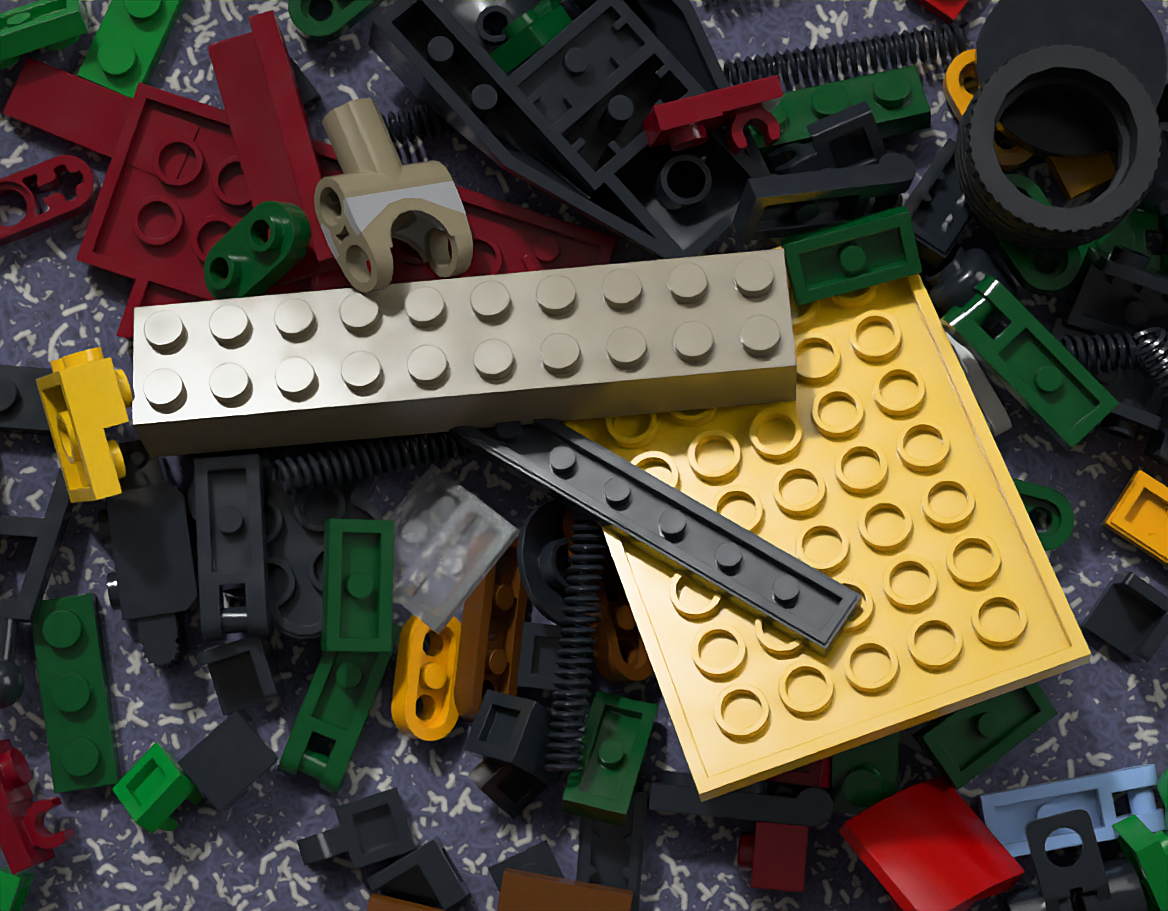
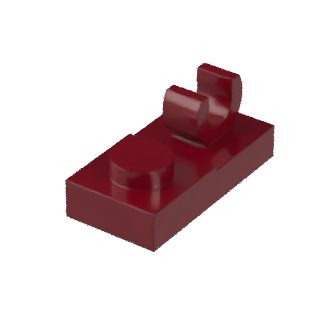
M773 75L655 105L642 124L649 148L669 144L671 151L690 149L705 143L709 139L708 133H711L713 129L727 125L730 126L726 133V141L734 155L742 154L747 148L746 138L743 134V127L745 126L757 127L763 135L765 146H773L779 139L780 127L777 119L771 112L784 97L778 75Z
M8 738L0 740V846L13 875L55 858L56 856L52 848L68 843L75 836L73 828L54 834L46 829L44 817L49 810L62 805L60 797H49L33 803L31 798L34 796L28 784L31 781V771L28 762L17 748H13Z

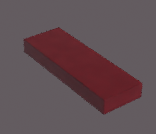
M27 56L3 114L11 120L111 160L132 98ZM146 105L126 164L157 176L152 166V157L158 144L172 136H184L194 141L200 126ZM177 144L165 150L160 161L161 170L164 175L172 179L178 178L190 147Z

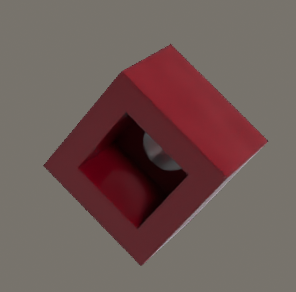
M752 820V832H740L737 871L748 872L747 883L751 888L804 892L809 826Z

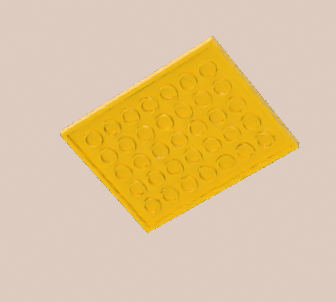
M778 246V247L773 248V249H782V248H781V246ZM786 269L797 363L796 401L562 421L564 425L862 595L860 608L851 621L847 622L843 633L825 658L802 645L800 640H794L763 622V619L751 615L722 598L720 594L710 591L685 576L682 572L676 571L601 526L701 802L1090 663L1091 652L919 274L797 306L793 299Z

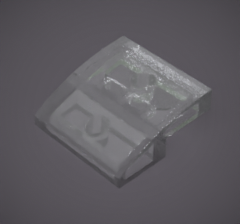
M432 464L387 519L395 521L393 598L433 631L440 634L520 534V531Z

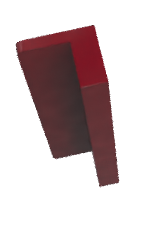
M270 10L248 17L252 32L211 43L208 51L253 209L265 201L292 203L299 206L305 212L310 223L311 238L308 250L301 261L276 282L278 285H284L341 267L329 248L316 215L314 203L315 189L319 181L324 178V174L283 31L274 11ZM270 228L268 229V239L270 236Z

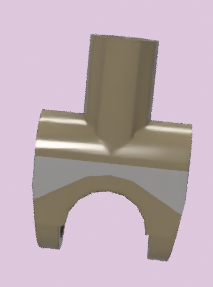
M361 98L352 100L331 110L324 117L322 124L343 174L321 179L315 189L314 203L316 215L329 248L351 285L360 292L366 293L383 290L388 287L393 275V257L390 248L393 247L391 238L408 243L418 252L424 263H429L433 272L439 277L447 278L465 273L471 264L473 256L472 234L463 203L447 168L439 161L433 160L402 165L379 109L372 99ZM448 239L452 247V258H450L448 251ZM368 259L371 264V274L366 264V261Z

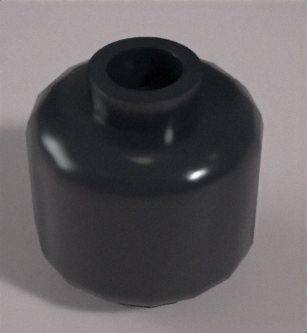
M961 246L951 249L938 269L931 265L922 279L927 284L925 288L939 319L952 307L962 308L975 296L973 288L986 275H990L998 280L1015 298H1017L1018 288L985 250L973 248L964 251ZM993 314L980 327L993 339L1008 326Z

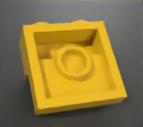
M101 346L50 361L53 373L35 380L71 503L95 501L122 493L118 479L124 478L126 475L123 456L114 439L107 441L104 428L129 422L126 408L132 407L133 399L124 371L122 369L114 370L111 357L104 359Z

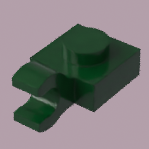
M541 0L534 10L527 11L502 30L508 41L489 56L506 74L520 67L573 22L562 5L559 6L562 0Z

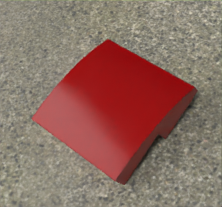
M942 776L928 779L893 794L845 822L838 831L903 911H967L975 901L1012 889L1025 874L1024 869L954 789L949 788Z

